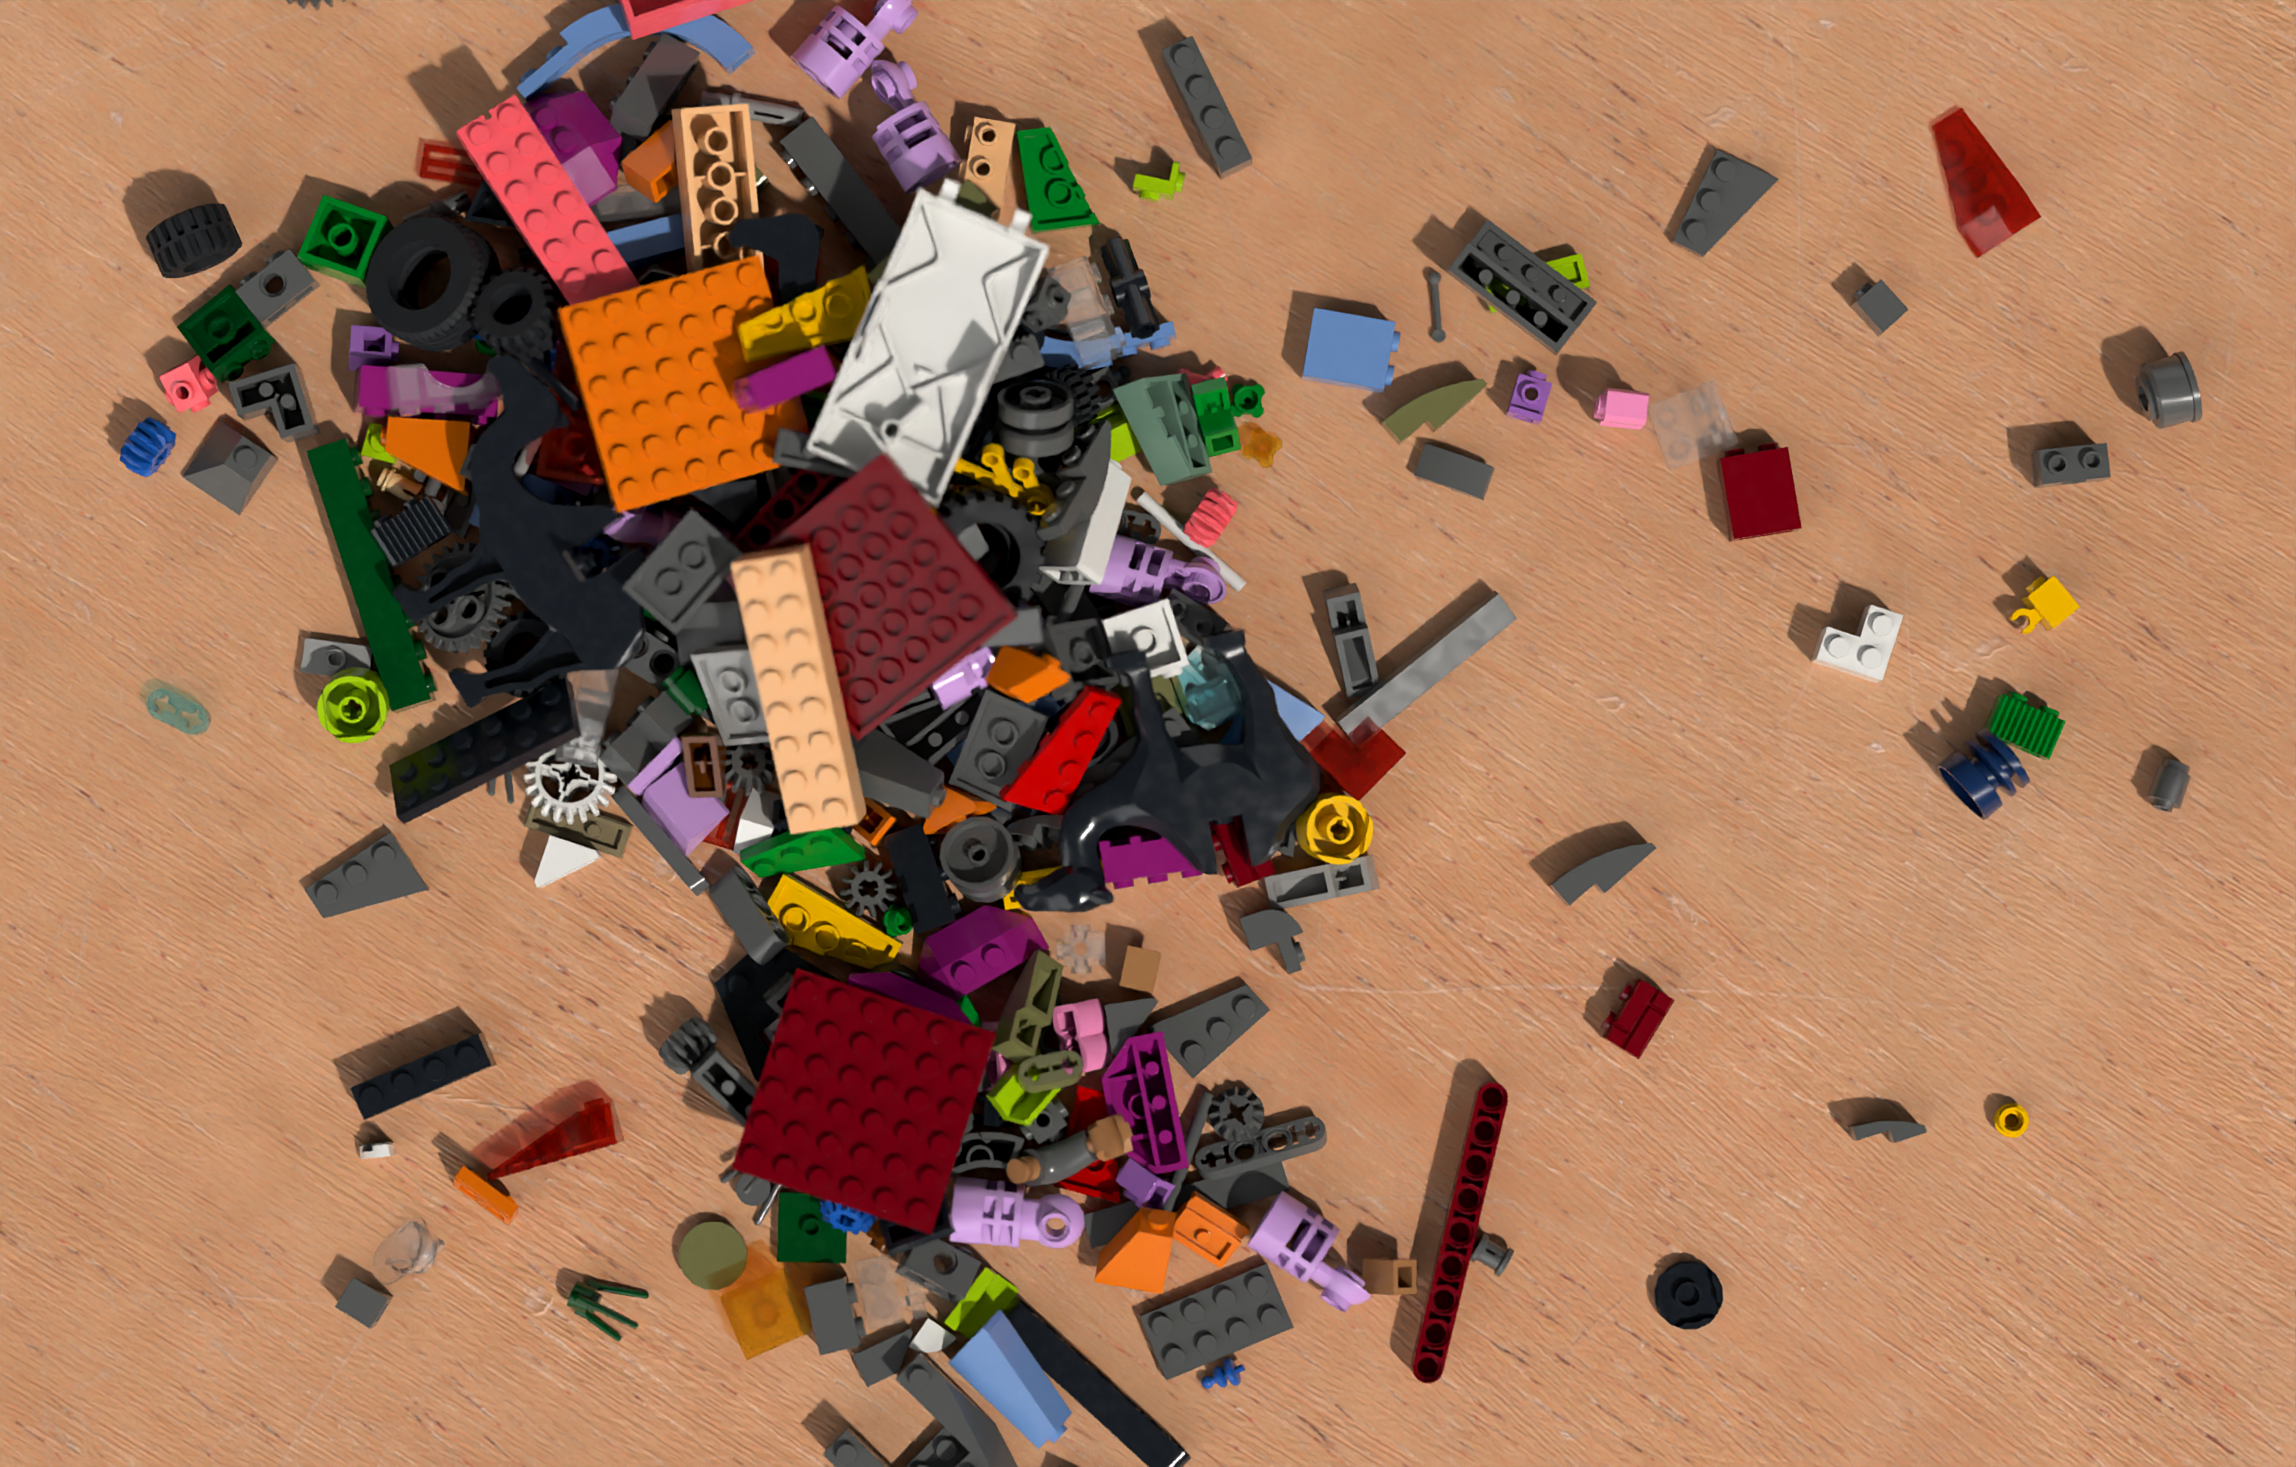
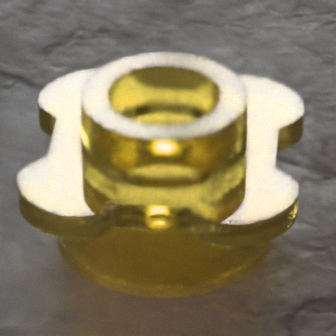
M1256 428L1251 433L1252 439L1249 444L1243 447L1242 454L1246 459L1258 461L1262 468H1269L1273 465V457L1276 451L1282 448V441L1279 437H1272L1266 434L1262 428ZM1264 445L1266 447L1265 451H1260L1259 446Z

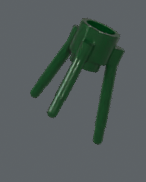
M589 1279L587 1284L577 1281L567 1302V1306L575 1309L574 1314L585 1318L616 1341H620L621 1336L595 1317L593 1314L596 1311L634 1329L638 1328L637 1322L601 1305L602 1295L597 1292L602 1291L643 1299L649 1297L647 1292L602 1284L592 1279Z

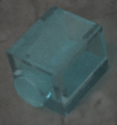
M1221 675L1185 692L1188 701L1185 709L1189 719L1193 724L1196 723L1206 730H1210L1242 715L1241 703L1234 684Z

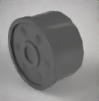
M2183 351L2175 352L2170 357L2142 364L2139 376L2136 378V388L2141 408L2147 420L2152 421L2159 429L2188 421L2193 423L2201 420L2202 403L2197 380L2190 361Z

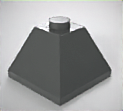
M220 421L183 475V478L238 515H241L278 458L223 421Z

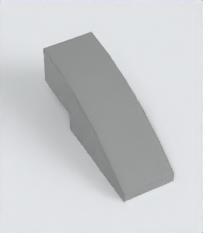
M1373 855L1355 858L1352 862L1343 865L1330 863L1264 877L1271 910H1280L1380 889Z

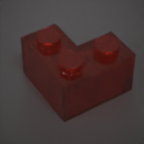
M1333 729L1310 754L1317 765L1349 797L1360 801L1406 752L1381 729L1357 753Z

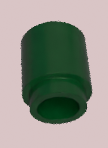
M680 665L661 683L667 689L665 693L687 716L692 712L699 716L709 706L699 677L691 669L686 670Z

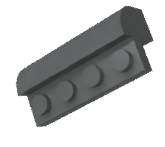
M1489 219L1470 243L1468 242L1447 270L1450 276L1554 355L1561 351L1597 304V301ZM1493 276L1510 290L1506 298L1493 289V295L1485 289L1489 287ZM1520 297L1528 302L1527 304L1517 306Z

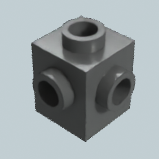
M1048 275L1039 278L1020 321L1035 333L1053 325H1059L1068 314L1067 306L1072 294L1064 289L1058 281L1050 278Z
M1057 1097L1053 1101L1051 1100L1040 1112V1114H1047L1049 1116L1050 1123L1048 1125H1040L1037 1117L1028 1126L1018 1125L1029 1142L1036 1139L1038 1144L1043 1141L1052 1144L1066 1134L1062 1128L1068 1124L1065 1117L1069 1113Z

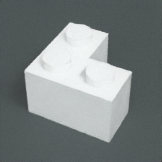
M1869 605L1864 608L1856 636L1828 626L1821 629L1811 662L1875 683L1882 681L1903 615Z

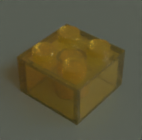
M786 1266L719 1296L746 1360L804 1336L813 1330Z

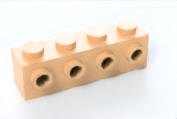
M975 117L974 125H967L964 146H970L968 160L961 159L958 179L964 180V182L969 179L997 208L996 213L992 217L996 222L1001 223L1016 124Z

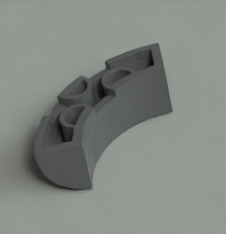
M980 1132L964 1135L950 1179L964 1171L978 1167H997L1007 1170L1009 1161L1019 1157L1025 1139L998 1132Z

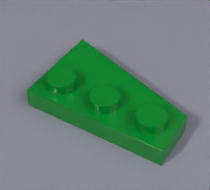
M1051 127L1017 131L1015 136L1027 212L1031 215L1029 221L1031 234L1098 226L1100 223L1095 213L1092 212L1081 185H1078L1069 167V162Z
M840 827L794 834L787 831L740 850V862L760 878L865 860V849Z

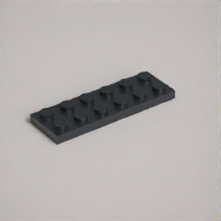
M564 677L389 765L397 818L405 824L580 737L581 730L572 683Z

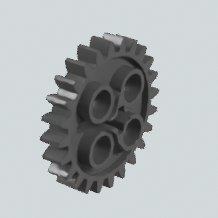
M466 541L464 545L454 542L453 548L443 547V556L434 553L432 555L434 564L431 566L424 563L423 567L427 574L425 577L417 576L416 579L422 585L421 588L416 589L426 591L439 584L452 569L464 565L474 557L478 544ZM507 580L489 582L474 592L469 593L470 595L466 594L456 598L455 601L432 613L421 621L422 624L417 630L420 633L426 634L425 641L433 643L435 648L457 654L458 651L469 653L470 647L479 650L481 649L480 639L490 642L491 636L489 631H500L496 623L497 620L507 619V616L501 611L503 607L511 606V603L504 600L505 595L512 592V588L504 586Z

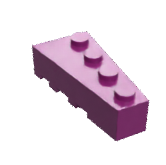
M361 365L355 372L353 413H364V416L385 417L386 414L399 415L401 418L419 419L420 416L433 417V420L454 421V418L468 419V422H471L472 425H488L489 420H495L498 416L499 384L496 376Z

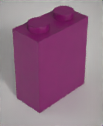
M821 346L734 381L736 389L732 392L739 409H745L746 414H750L837 379L824 346Z

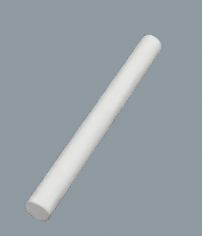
M1144 492L1136 502L1150 515L1155 517L1159 523L1196 556L1208 557L1218 563L1220 567L1219 573L1224 581L1234 590L1239 592L1247 584L1242 577L1209 548H1205L1190 540V537L1184 534V526L1149 494Z

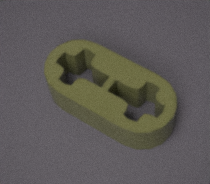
M1063 1050L1026 1059L1020 1064L1018 1083L1023 1090L1029 1093H1039L1073 1085L1081 1078L1083 1060L1080 1055L1071 1050ZM1063 1062H1068V1065L1073 1067L1071 1074H1067L1065 1069H1061ZM1030 1069H1034L1036 1074H1040L1039 1081H1033L1031 1077H1027Z

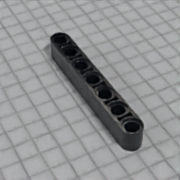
M1015 1296L1002 1310V1313L1007 1317L1040 1367L1148 1467H1184L1191 1459V1456L1021 1299Z

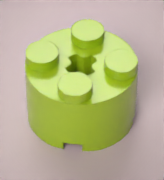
M363 667L346 668L331 677L323 689L317 704V713L321 725L326 731L328 730L334 735L336 739L345 743H361L369 740L382 728L391 711L388 694L382 684L380 674ZM350 700H355L357 704H361L360 709L355 710L354 705H348Z

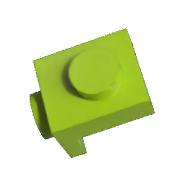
M1173 161L1170 180L1136 174L1133 192L1139 193L1138 198L1145 201L1158 202L1159 198L1173 200L1175 192H1182L1185 172L1179 171L1180 162Z

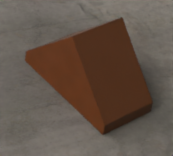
M717 733L682 734L681 739L689 798L724 797L726 746H724L723 741Z

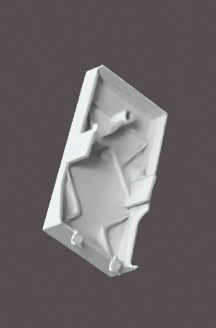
M947 178L939 196H932L919 188L914 206L885 273L878 282L807 446L809 452L854 472H859L882 452L887 450L927 501L935 507H938L1050 253L1049 246L1024 236L1031 219L1030 214L1016 209L1012 223L1007 227L954 204V200L958 194L960 184Z

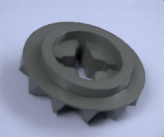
M1235 1086L1228 1090H1222L1212 1100L1209 1118L1214 1131L1220 1137L1228 1141L1240 1142L1248 1140L1258 1133L1264 1122V1108L1260 1098L1250 1089ZM1229 1103H1232L1238 1109L1247 1107L1242 1113L1245 1125H1242L1240 1121L1238 1122L1236 1118L1231 1120L1227 1118L1231 1114Z

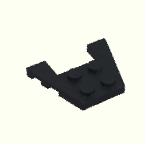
M786 948L765 965L758 964L747 954L714 983L753 1077L757 1082H760L770 1051V1047L759 1034L780 1016L766 1002L763 995L787 972L794 977L797 968L844 983Z

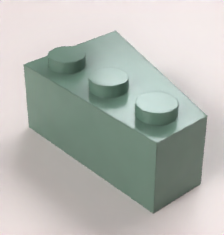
M1186 373L1142 378L1113 389L1160 486L1183 483L1212 472Z

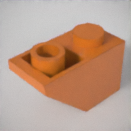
M671 120L660 129H656L637 149L629 152L626 158L621 161L627 184L655 204L679 184L673 121Z
M1019 644L1017 649L1003 645L985 682L1004 694L1029 704L1067 683L1070 675L1059 669L1061 662L1046 654H1042L1040 658H1037V652Z

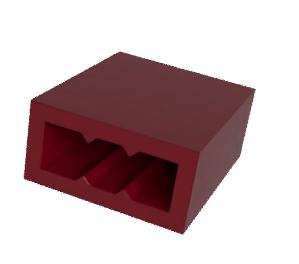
M1769 443L1757 446L1758 452L1745 454L1744 448L1724 451V457L1716 461L1730 542L1794 532L1802 528L1788 447L1779 448L1778 443Z

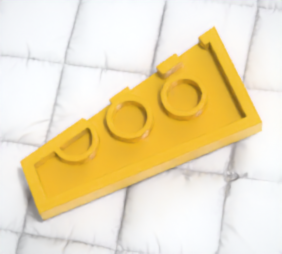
M864 266L854 270L851 274L825 284L822 288L795 298L794 301L782 307H777L739 325L737 331L746 362L853 341L872 298Z
M787 873L783 874L767 902L790 938L789 945H796L818 954L833 956L868 969H872L879 964L893 962L904 943L896 937L889 936L886 931Z

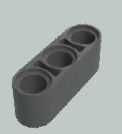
M732 867L709 887L713 900L748 954L758 964L765 965L790 944L788 934L751 877L741 867Z

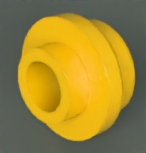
M2007 1103L1999 1107L1995 1112L1994 1126L2001 1135L2015 1138L2027 1130L2029 1117L2022 1106ZM2008 1114H2014L2016 1117V1124L2012 1127H2008L2005 1123V1118Z

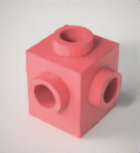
M198 355L170 368L159 376L165 387L164 392L168 402L176 407L178 413L189 408L195 413L211 404L209 398L218 392L215 376L205 367Z

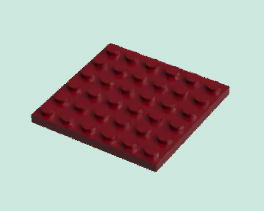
M887 450L882 452L758 551L762 552L809 544L848 728L857 741L1019 616L1018 612ZM732 572L725 579L737 592Z
M797 968L731 1169L932 1234L997 1033Z

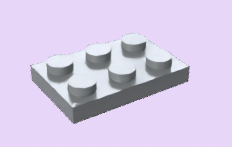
M749 644L696 649L690 656L724 746L770 742Z

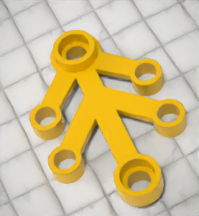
M988 444L983 448L982 462L986 466L991 467L993 473L961 459L960 455L954 471L983 483L969 485L971 487L978 488L981 486L1002 494H1008L1014 497L1012 498L1013 500L1022 503L1028 508V512L1035 515H1042L1055 499L1053 491L1049 486L1038 483L1034 473V463L1028 458H1019L1015 460L1012 474L1017 480L1023 481V487L1013 482L1003 459L1004 450L1001 446ZM958 484L953 486L951 490L958 492L959 487L966 485Z

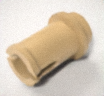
M385 467L376 484L381 487V492L385 493L387 490L406 501L418 496V493L423 488L422 485L396 473L397 469L394 467L392 470Z

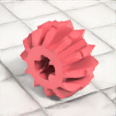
M1215 487L1209 489L1185 523L1184 534L1189 536L1190 540L1198 545L1200 544L1205 548L1211 547L1235 514L1237 502L1232 500L1231 496L1224 491L1221 492Z

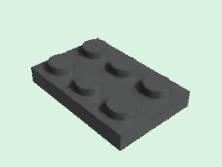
M691 509L624 585L623 589L676 634L732 571L731 564L744 554Z
M992 688L986 689L949 784L1005 810H1014L1016 804L1002 800L999 791L1005 784L1010 785L1017 777V769L1025 760L1030 761L1039 749V743L1043 739L1052 716Z

